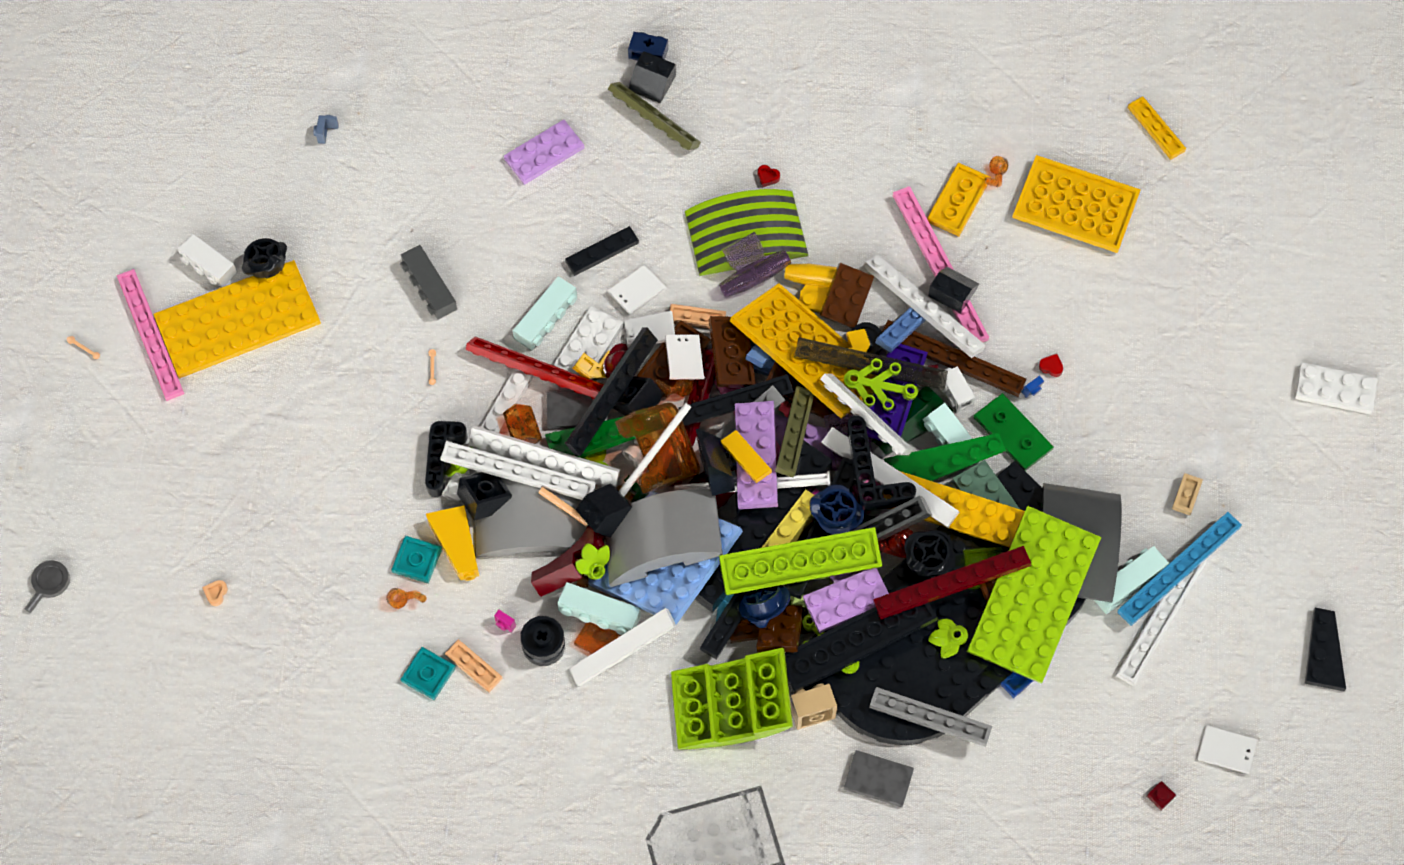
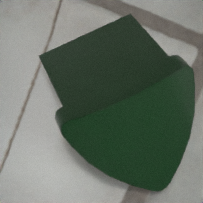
M628 475V476L624 479L625 482H626L627 479L630 477V475ZM637 480L631 487L636 492L631 503L641 500L649 494Z

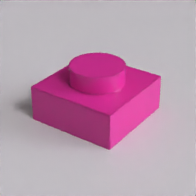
M501 610L496 612L494 615L496 625L501 630L505 631L507 629L512 633L516 628L515 620Z

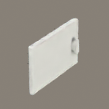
M643 265L609 289L608 293L630 315L666 290L667 287Z
M672 311L625 320L627 347H630L642 327L649 328L658 339L656 344L666 342L665 335H675Z
M665 335L669 379H704L699 335Z
M1206 725L1197 760L1249 774L1258 739Z

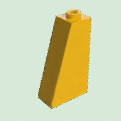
M465 506L426 513L428 524L459 579L470 581L478 577L479 571Z

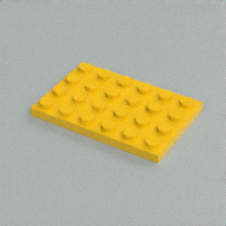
M1036 155L1012 218L1118 253L1141 189Z

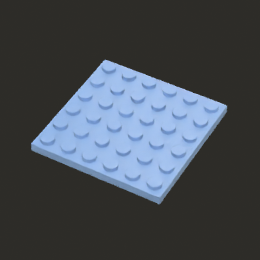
M650 490L649 494L646 497L656 495L659 493ZM719 519L723 555H725L743 531L740 527ZM715 557L687 566L680 562L648 571V577L614 587L609 585L607 562L604 566L605 573L603 577L595 580L588 577V585L653 615L667 608L677 625L717 569L720 561L719 557Z

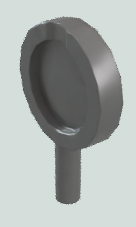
M55 560L45 561L34 569L31 575V583L36 593L25 607V610L32 613L42 597H56L67 589L70 583V574L61 562Z

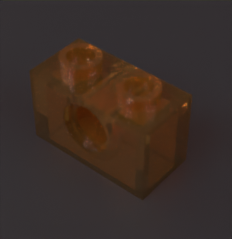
M514 404L503 412L510 437L537 444L542 440L531 406Z

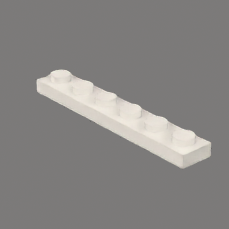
M825 373L820 380L825 383L824 387L828 391L834 392L841 403L848 405L854 415L863 417L866 426L871 430H875L883 442H888L892 446L893 452L897 455H909L913 451L909 444L833 374Z

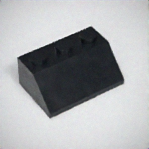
M700 428L696 429L700 459L712 496L735 491L736 473L735 470L731 471L733 469L731 458H727L729 453L721 444V438Z

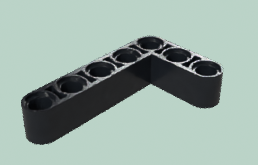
M852 416L848 421V438L858 501L863 510L894 508L915 498L916 487L910 482L876 486L866 422L861 416ZM858 425V426H860L861 428H860V429H854V428H852V426ZM862 443L864 446L857 447L855 446V444ZM865 461L867 464L860 465L857 462ZM866 478L869 482L863 483L860 480ZM910 492L912 495L904 496L902 493ZM890 494L892 498L886 499L883 495ZM869 496L872 500L865 501L863 498Z

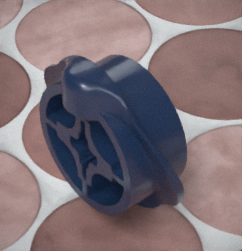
M831 485L810 499L811 514L818 521L820 527L829 535L849 532L861 525L864 520L862 506L857 502L853 493L842 485ZM842 500L847 502L849 505L843 504ZM822 513L831 517L832 521L825 518Z
M782 585L748 591L739 604L740 614L757 627L765 628L770 619L778 616L785 610L790 601V593Z

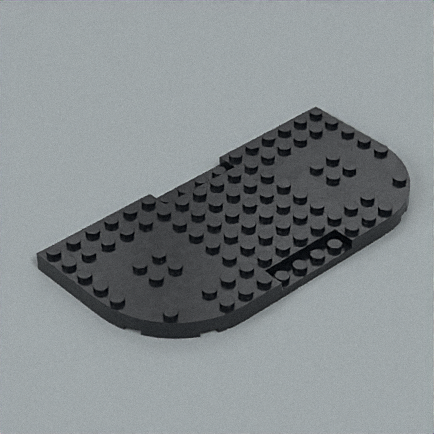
M1014 461L997 478L1020 510L1025 511L1026 507L1030 506L1040 511L1042 487ZM942 526L936 529L946 533L952 540L956 561L951 571L1009 551L1007 547ZM926 540L924 543L931 544L934 540ZM939 545L937 551L945 559L946 551L943 546ZM919 549L913 551L914 557L920 562L922 554L918 552ZM934 549L926 553V558L930 554L933 555ZM906 557L882 580L888 593H892L940 575L921 577L914 574L907 565ZM930 562L926 565V567H935L940 564ZM980 585L929 602L937 616V621L859 661V668L855 673L846 674L840 670L810 687L813 689V686L817 684H830L837 704L836 714L855 731L874 738L878 742L893 745H913L942 736L945 733L869 708L874 691L878 687L966 717L1013 673V671L967 652L987 604ZM1077 597L1066 626L1079 613L1086 599ZM950 619L956 625L963 626L968 632L967 641L960 645L958 652L954 656L949 658H942L941 647L933 645L928 641L931 633L939 629L938 620ZM956 632L954 637L959 638L961 632Z

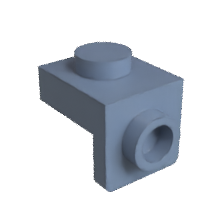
M332 115L318 116L317 125H314L313 130L318 143H326L328 128L338 129L337 117Z

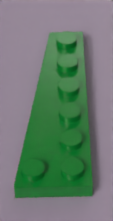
M658 409L604 421L583 454L576 457L584 458L663 429L664 426ZM575 428L545 434L548 447L575 456L565 444Z
M996 433L911 452L909 455L892 456L885 458L884 461L898 471L933 481L1003 453L1006 449L1000 434Z

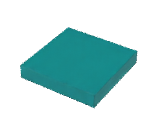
M405 536L391 569L392 573L429 584L441 554L442 546Z
M421 647L400 680L435 701L456 669V665Z

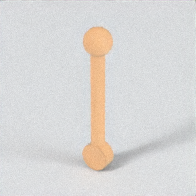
M73 336L67 337V342L69 344L73 343L77 345L81 349L93 355L94 359L100 358V354L98 352H93L84 345L80 344L75 340Z
M431 349L428 352L430 356L429 384L434 385L436 383L434 378V357L436 356V351Z

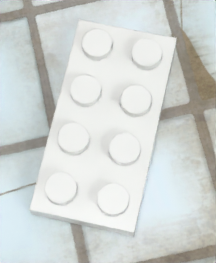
M590 306L553 366L580 375L572 368L583 353L599 363L622 329L623 321Z
M1302 362L1295 399L1371 415L1374 407L1377 378Z

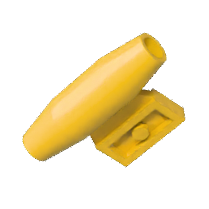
M810 263L786 264L784 278L805 285L800 292L799 301L812 312L820 313L837 267Z

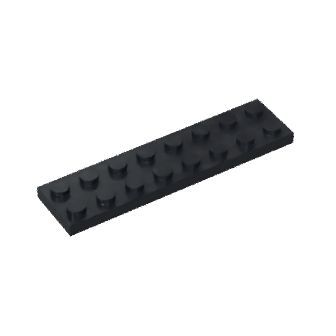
M929 603L884 619H880L876 607L799 645L797 652H786L785 660L788 682L796 693L937 621V616Z

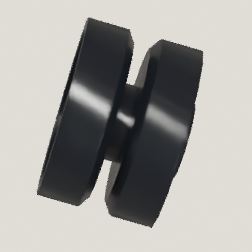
M537 616L530 619L521 631V645L525 657L531 663L538 666H549L556 663L565 651V637L561 624L548 616Z

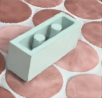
M946 403L922 419L925 422V428L934 434L939 446L972 439Z

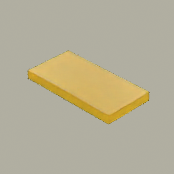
M957 163L927 217L929 224L960 237L991 177L961 163Z

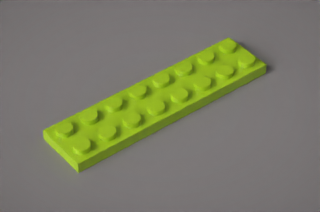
M875 527L719 555L726 595L882 567Z

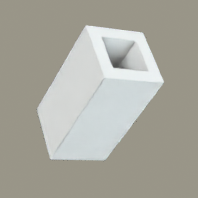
M958 366L945 369L940 374L938 385L940 390L946 393L949 406L954 408L956 413L973 406L975 396Z

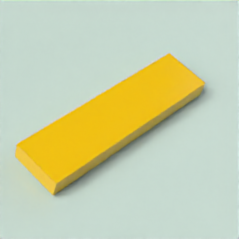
M1143 96L1128 104L1127 108L1170 160L1186 151V147Z

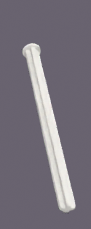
M829 471L820 474L795 475L794 478L789 476L777 477V489L816 485L831 486ZM708 482L674 486V491L687 489L710 490ZM735 482V491L732 492H737V482Z

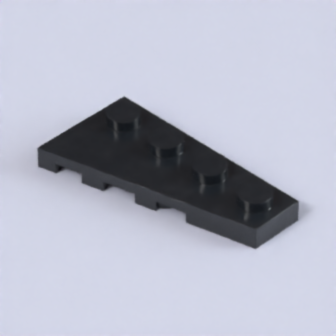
M1315 607L1312 617L1305 684L1345 692L1346 683L1335 611Z

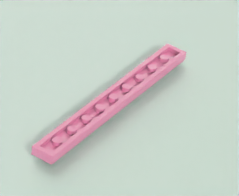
M911 187L893 192V198L934 276L936 277L939 271L945 267L953 269ZM970 300L961 314L952 309L956 319L963 327L981 342L989 340V336Z

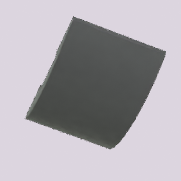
M1043 483L1041 512L1101 537L1077 597L1112 603L1121 541V494Z

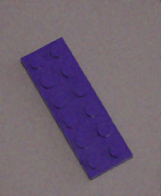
M903 344L898 345L891 353L888 352L882 372L889 369L890 365L894 362L901 365V371L898 375H893L883 382L902 386L914 384L917 387L928 352ZM896 366L892 367V370L895 372L899 370ZM908 388L907 392L912 394L914 393V390L912 388ZM882 390L887 398L892 399L894 402L893 409L885 411L874 393L875 403L870 409L901 437L913 400L904 399L900 393ZM886 402L885 406L887 408H890L891 404L889 402ZM866 426L869 438L882 441L875 430H871Z

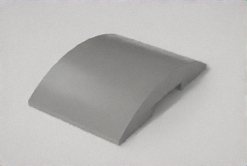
M501 478L512 494V498L492 516L476 520V558L515 556V553L554 551V554H563L579 540L587 526L540 495L538 492L541 488ZM550 491L575 510L582 501Z
M705 489L670 491L631 503V510L611 538L605 536L606 545H608L610 550L608 561L610 587L648 577V571L683 562L687 566L723 555L716 495L712 496L711 491Z

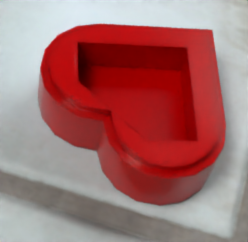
M761 165L758 168L757 174L762 188L780 181L779 170L771 169L768 165Z
M1058 354L1040 360L1039 370L1041 372L1049 373L1053 377H1059L1063 373V364Z

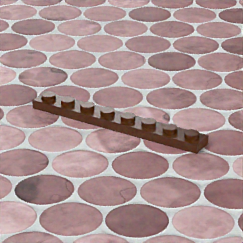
M887 320L882 333L894 322ZM916 331L912 332L901 343L928 352L926 358L946 367L955 368L958 366L961 373L1016 397H1019L1027 380L975 356L971 358L961 350Z

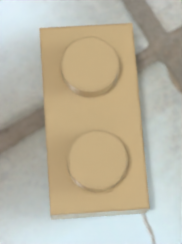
M1184 473L1172 509L1190 516L1203 479Z

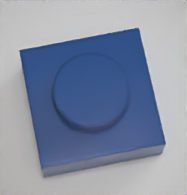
M1039 375L1028 383L1021 392L1025 397H1028L1030 394L1035 396L1042 390L1041 386L1044 380Z

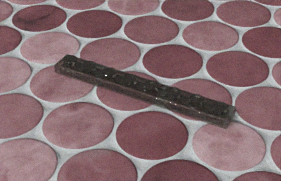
M800 337L798 338L794 356L857 371L864 369L871 364L873 359L878 358L882 361V368L879 371L870 373L873 375L881 374L889 369L892 363L897 362L901 365V371L898 375L891 376V379L939 390L945 389L948 374L947 370ZM877 362L873 363V366L876 368L880 366ZM896 366L892 367V370L895 372L899 370Z

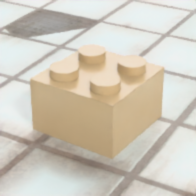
M817 684L813 686V689L807 691L801 689L791 695V713L797 730L836 718L837 704L830 684Z

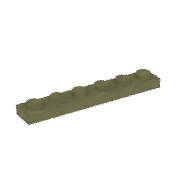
M621 82L610 84L608 90L613 93L612 95L615 98L623 100L627 107L639 112L642 118L650 120L654 127L666 132L667 136L678 141L682 148L692 150L699 147L701 142Z
M796 386L775 469V472L792 478L796 474L814 397L808 389Z

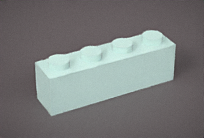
M558 276L513 329L514 339L530 350H533L535 346H539L545 334L552 331L555 322L565 315L569 305L572 306L576 302V287Z
M1155 546L1149 550L1145 548L1138 554V558L1134 561L1130 559L1123 565V569L1119 572L1117 571L1113 602L1094 601L1105 614H1108L1142 589L1169 565V562Z
M566 582L558 600V611L563 615H572L579 618L582 622H591L597 624L602 629L614 630L619 635H623L636 627L641 617V608L568 582Z

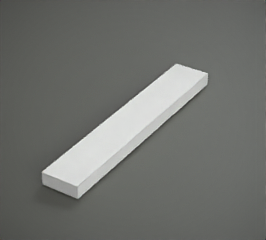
M669 609L661 610L570 667L577 686H582L675 628L676 624Z

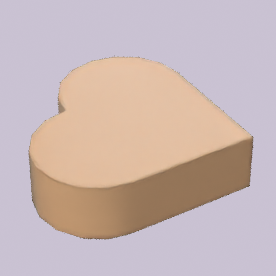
M222 580L202 587L212 606L222 604L223 596L228 591L226 583Z

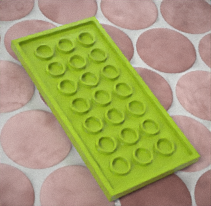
M1027 506L1009 551L1024 546L1031 561V566L997 578L967 652L1042 684L1101 537Z

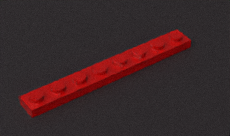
M476 336L466 345V350L474 355H481L493 362L505 364L509 368L521 370L525 374L534 375L543 381H550L559 387H566L574 390L575 393L590 396L592 399H595L604 384Z

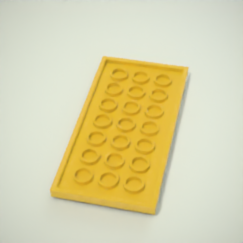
M294 260L285 263L283 269L275 276L269 278L251 276L153 314L179 379L321 324Z
M780 283L731 316L730 322L837 416L843 418L851 411L848 405H844L837 399L838 396L834 392H830L824 387L825 383L820 379L825 373L833 374L845 385L844 376L848 371H860L870 365L871 362L863 356L857 367L839 370L834 357V351L850 348L849 343ZM873 371L865 378L873 379L881 374L882 371ZM855 376L850 377L852 381H857ZM863 386L868 394H874L870 387ZM847 387L851 392H853V393L863 402V399H862L861 396L858 394V392L856 391V389H851V388Z

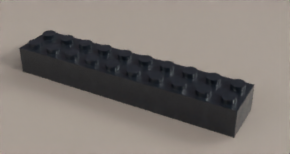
M803 440L795 475L830 472L832 459ZM777 473V477L786 476V475ZM818 485L778 488V507L742 509L732 520L731 524L740 527L743 532L727 554L762 548L803 492L807 490L812 493ZM720 564L694 599L712 613L727 596L725 594Z

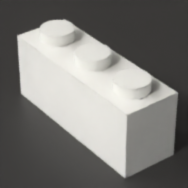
M194 234L178 248L181 256L180 260L186 265L190 264L193 266V269L199 275H205L214 286L217 284L221 288L224 287L237 274L235 265Z

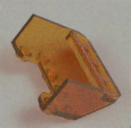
M668 402L634 411L615 421L623 437H636L642 455L645 457L676 416L678 409L673 403ZM682 421L648 464L649 472L639 477V485L643 494L663 489L699 473L700 465Z

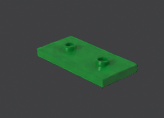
M1003 393L978 411L973 417L989 435L1000 434L1006 449L1005 452L1024 471L1028 470L1054 449V446Z

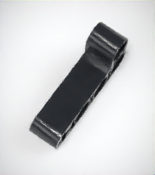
M436 421L430 426L425 484L427 492L431 497L441 496L445 489L447 462L441 461V455L446 441L463 445L468 439L466 426L462 422ZM438 431H443L441 435L435 434ZM456 432H463L461 435H454ZM437 448L442 449L440 452H434ZM435 466H440V469L433 470L432 468ZM434 479L437 480V484H436L435 487H434Z

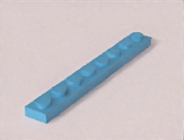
M1229 512L1224 514L1119 608L1117 613L1130 626L1135 624L1235 534L1242 524Z

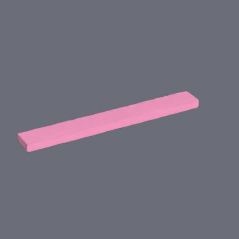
M132 269L116 275L166 401L183 395L184 391L135 270Z

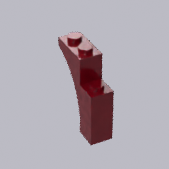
M588 525L583 535L570 549L547 565L532 571L531 584L540 597L564 587L566 582L572 583L581 579L582 574L577 571L575 562L582 559L583 547L589 543L598 550L604 546L605 536L594 532Z

